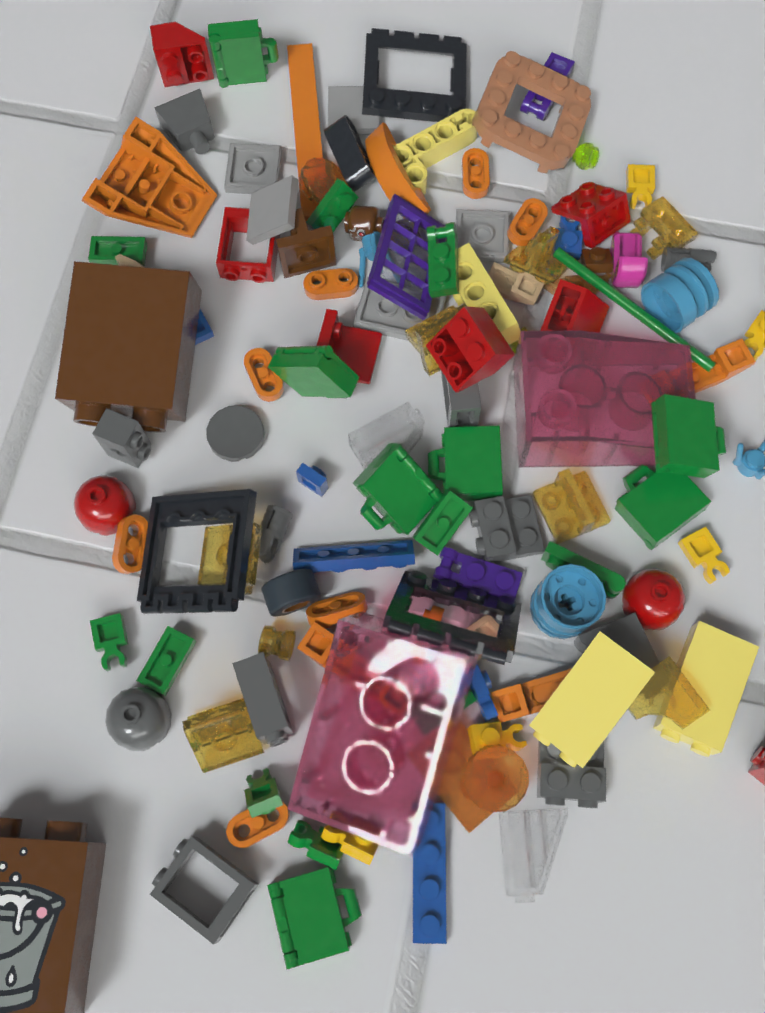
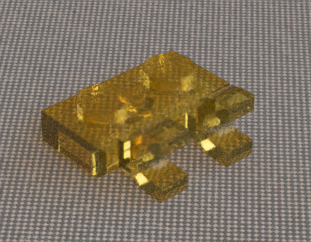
M663 196L642 209L641 217L633 223L635 228L629 232L639 233L643 237L653 228L659 235L652 240L651 244L653 246L646 252L652 260L658 258L663 253L665 247L683 248L694 241L698 235V232Z

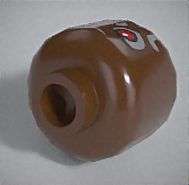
M355 205L345 215L344 229L346 233H349L353 241H362L365 235H370L374 232L381 233L385 217H381L377 207Z

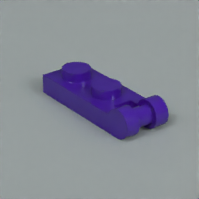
M551 52L544 66L569 77L575 61ZM529 90L521 104L520 111L526 114L529 112L533 113L537 119L544 121L554 102ZM535 99L542 101V104L535 103Z
M443 547L439 556L441 563L440 566L435 568L433 577L438 580H451L458 586L468 589L471 587L480 588L493 596L516 598L523 572ZM453 563L461 566L459 574L451 571Z

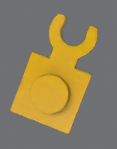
M628 164L626 169V193H633L630 200V208L635 209L637 201L640 200L645 203V210H649L652 202L651 194L655 190V165Z
M761 310L744 335L748 337L744 341L746 346L752 348L755 352L753 356L755 361L760 357L765 348V312Z
M707 527L690 534L678 542L693 568L702 565L704 568V579L709 584L717 580L713 575V569L719 570L723 577L730 573L728 565L716 558L723 551Z
M501 722L470 725L467 730L473 759L503 757L508 753L507 748L512 751L523 749L527 742H518L513 738V733H519L523 729V725L513 724L504 731L502 730Z
M335 815L330 816L328 824L324 827L321 838L329 843L338 842L342 844L341 852L368 865L371 864L383 837L382 834L355 821L350 827L345 824L343 819Z

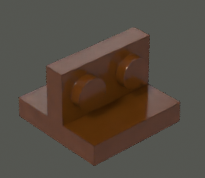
M302 208L296 209L294 229L289 230L291 236L276 239L284 279L336 265L334 236L331 226L309 231Z

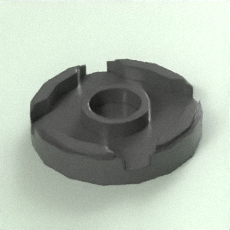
M240 405L228 406L217 411L210 419L206 428L207 441L212 451L221 459L230 462L254 456L261 448L264 440L263 424L259 416L250 408Z

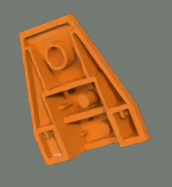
M135 117L122 137L121 148L101 179H94L83 196L82 202L108 217L192 238L217 198V194L159 130Z

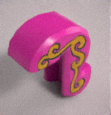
M615 232L612 236L610 249L614 263L611 283L616 288L637 289L645 279L648 258L642 257V236L639 233Z

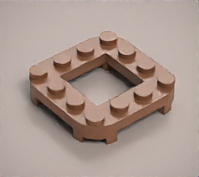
M509 51L498 60L472 119V126H475L476 131L482 137L480 143L485 147L489 148L492 142L526 157L539 164L538 172L547 174L548 170L564 169L577 148L590 112L591 90L587 86L580 85L578 82L527 57L521 56L514 51ZM516 84L561 105L560 114L551 137L504 116Z

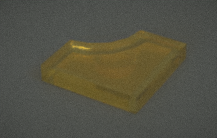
M670 656L651 668L656 673L628 708V711L635 720L647 715L662 716L672 720L681 729L686 728L710 711Z

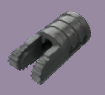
M665 247L662 253L661 271L664 272L677 261L686 257L699 261L710 272L712 269L711 263L715 261L717 254L712 250Z
M268 505L252 548V552L265 564H269V562L274 560L293 516L290 511L276 505Z

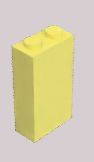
M702 621L694 624L688 633L653 728L660 731V736L668 741L679 743L680 740L691 745L690 750L699 755L709 757L710 754L721 753L759 646Z
M600 631L529 725L535 730L532 735L546 746L552 743L561 751L559 754L560 758L570 766L575 768L578 764L583 768L656 672Z

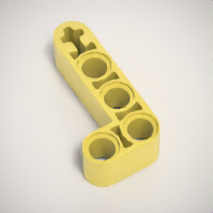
M462 109L393 146L413 186L420 188L423 195H425L427 189L426 169L475 142L477 131L475 126H472L474 110Z

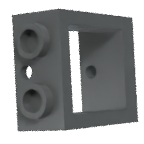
M441 371L448 427L478 426L481 412L478 383L460 392H455Z
M262 652L232 663L256 738L264 745L270 744V747H275L289 741L288 736L294 734L271 663Z
M191 836L189 840L184 838L173 852V856L176 858L168 869L163 867L152 882L155 887L149 895L214 945L222 939L259 883L201 839ZM194 851H197L239 883L210 926L166 892Z

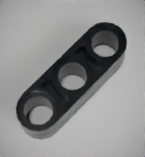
M344 115L324 129L325 137L348 186L354 192L376 178L361 138L347 115Z

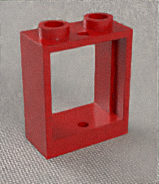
M225 207L216 259L220 278H225L229 281L240 279L252 280L256 283L274 282L278 255L276 239L280 238V234L270 238L267 263L230 261L234 232L247 233L250 209Z

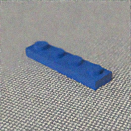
M413 540L294 548L293 571L311 569L313 574L323 571L340 573L350 569L374 570L377 567L392 566L403 568L407 565H415Z
M413 803V943L447 944L445 803Z

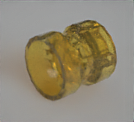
M265 625L259 640L258 654L263 652L266 657L276 655L280 660L289 662L294 650L296 631L288 629L278 631L275 626Z

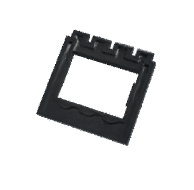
M372 28L371 33L366 34L362 115L439 122L462 109H466L467 43H462V37L444 35L443 41H439V35L419 33V37L414 38V32L394 30V36L389 35V29ZM378 48L452 56V68L450 71V92H452V95L377 88L380 61L378 60Z
M252 489L152 497L137 601L141 602L140 610L143 614L237 611L239 601H244L257 492ZM233 523L226 565H228L226 583L159 585L167 528Z
M405 571L385 614L383 627H387V632L408 638L414 635L417 636L416 640L439 647H442L443 644L449 645V650L475 657V654L482 655L481 659L504 665L505 662L511 663L513 659L522 604L508 596L497 597L487 594L480 588L471 587L468 589L458 586L455 582L448 579H433L420 571ZM412 596L418 598L427 597L439 604L459 606L467 612L478 615H490L495 620L502 621V623H499L497 636L493 637L409 613V609L413 601Z

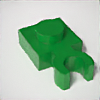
M117 613L90 620L95 650L97 652L105 651L101 658L103 669L107 672L111 671L110 661L114 657L119 658L120 666L127 667V657L120 651L121 646L129 645L123 615Z
M268 768L263 769L264 774L258 779H253L252 775H248L246 778L249 788L245 789L244 792L247 808L252 818L261 814H269L283 805L275 777L272 778Z
M298 820L294 831L292 830L287 841L288 844L295 848H307V857L337 870L344 855L340 851L342 844L338 842L329 843L321 838L324 830L323 826H320L317 832L307 822Z

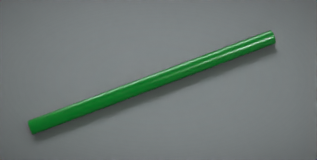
M559 247L554 252V258L706 371L710 372L716 363L563 249Z

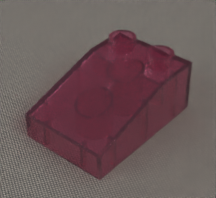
M581 330L520 331L513 361L518 468L655 466L651 403L664 394L696 399L690 345Z
M361 611L338 619L288 810L412 856L421 844L463 713L479 654H475V657L449 650V645L443 644L442 647L418 641L416 640L417 636L414 635L408 638L387 632L388 628L383 627V618Z

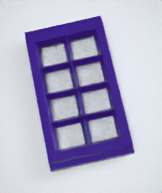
M394 194L389 202L367 281V287L424 320L427 318L432 302L428 283L427 227L436 225L439 228L445 225ZM446 238L439 239V243L446 242Z

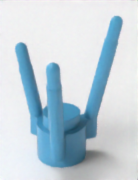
M379 232L365 235L362 238L363 247L359 249L358 286L360 288L364 286L366 258L370 261L374 260L381 235ZM388 248L386 259L394 263ZM392 272L396 283L399 284L400 276Z
M765 440L757 450L751 449L744 454V445L739 443L733 464L737 466L742 475L746 477L755 476L756 479L760 480L765 476V469H763L765 467V456L763 454L765 451Z

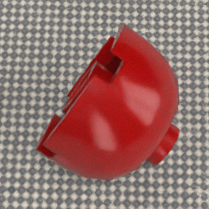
M107 475L92 477L84 482L76 492L73 503L76 517L81 524L90 532L92 531L104 536L116 534L119 522L123 518L133 515V511L136 510L135 497L127 485L121 480Z
M647 569L632 576L622 590V608L626 616L635 613L644 630H664L678 620L684 610L686 597L683 586L675 576L665 570Z

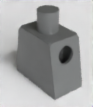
M200 88L154 107L161 128L181 151L185 152L194 148L195 152L200 155L208 152L210 149L208 141L213 140L215 136Z

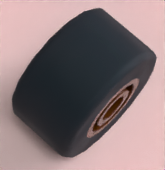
M299 569L282 574L269 580L261 587L268 611L274 617L288 615L307 608L321 599V593L311 569Z

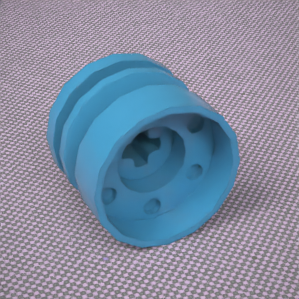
M683 257L666 269L664 273L659 274L642 287L641 300L646 312L675 333H678L693 323L696 318L704 315L706 311L717 305L719 289L715 279L703 264L693 258Z
M569 564L557 567L540 582L531 595L530 612L532 620L540 631L550 637L558 639L576 637L598 621L605 610L606 593L603 583L595 573L584 566ZM558 603H567L569 608H560Z

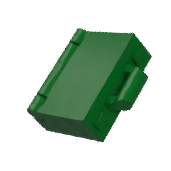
M258 19L208 24L209 43L220 87L226 88L228 85L267 82V64L277 62L279 55L276 40L273 38H263ZM262 48H267L268 54L263 55Z
M330 345L278 347L268 366L269 369L302 397L346 399L352 396L359 380V376L333 352Z
M664 394L652 402L656 472L706 478L720 471L718 456L726 454L724 429L716 426L714 402Z
M500 426L444 427V434H441L442 447L445 448L433 450L427 455L428 477L445 481L446 483H443V494L449 489L464 501H478L502 496ZM439 457H445V472H440Z
M389 442L353 482L356 489L366 497L360 514L375 530H380L390 524L398 534L408 535L443 495L441 490L400 443ZM373 506H374V507L376 508V510L383 516L382 519H381V518L378 516V514L372 509Z
M640 465L623 478V483L628 493L617 499L615 510L644 541L647 548L653 550L705 511L712 501L688 476L665 472L655 473L647 466ZM643 477H647V479L643 481L641 484H639L637 487L634 486V484L641 480Z
M330 867L267 885L280 944L284 953L286 970L350 950V946H352L349 931L346 932L345 927L362 916L356 889L335 888L334 884L337 881L334 869L331 870ZM337 896H344L349 917H342Z

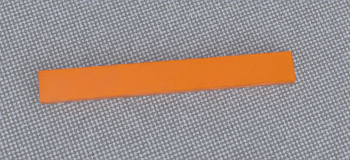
M312 43L287 45L300 203L305 221L308 220L326 195Z

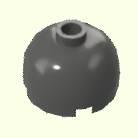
M131 687L121 691L112 699L106 711L105 723L109 735L118 745L131 751H145L160 743L166 737L171 727L172 714L167 702L158 692L147 687Z

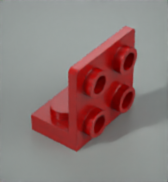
M594 182L583 183L577 190L562 197L559 202L551 206L552 213L580 222L584 245L589 248H594L631 222L627 193L611 187L597 185Z
M326 309L316 346L330 345L333 352L359 376L358 383L370 384L382 334L380 332L344 326L342 322H339L337 310Z

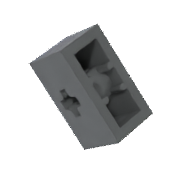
M106 408L92 433L108 456L139 468L142 461L147 460L150 455V440L138 421Z

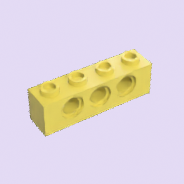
M470 243L458 248L459 294H453L457 305L463 304L468 307L485 308L509 345L521 339L522 334L518 322Z

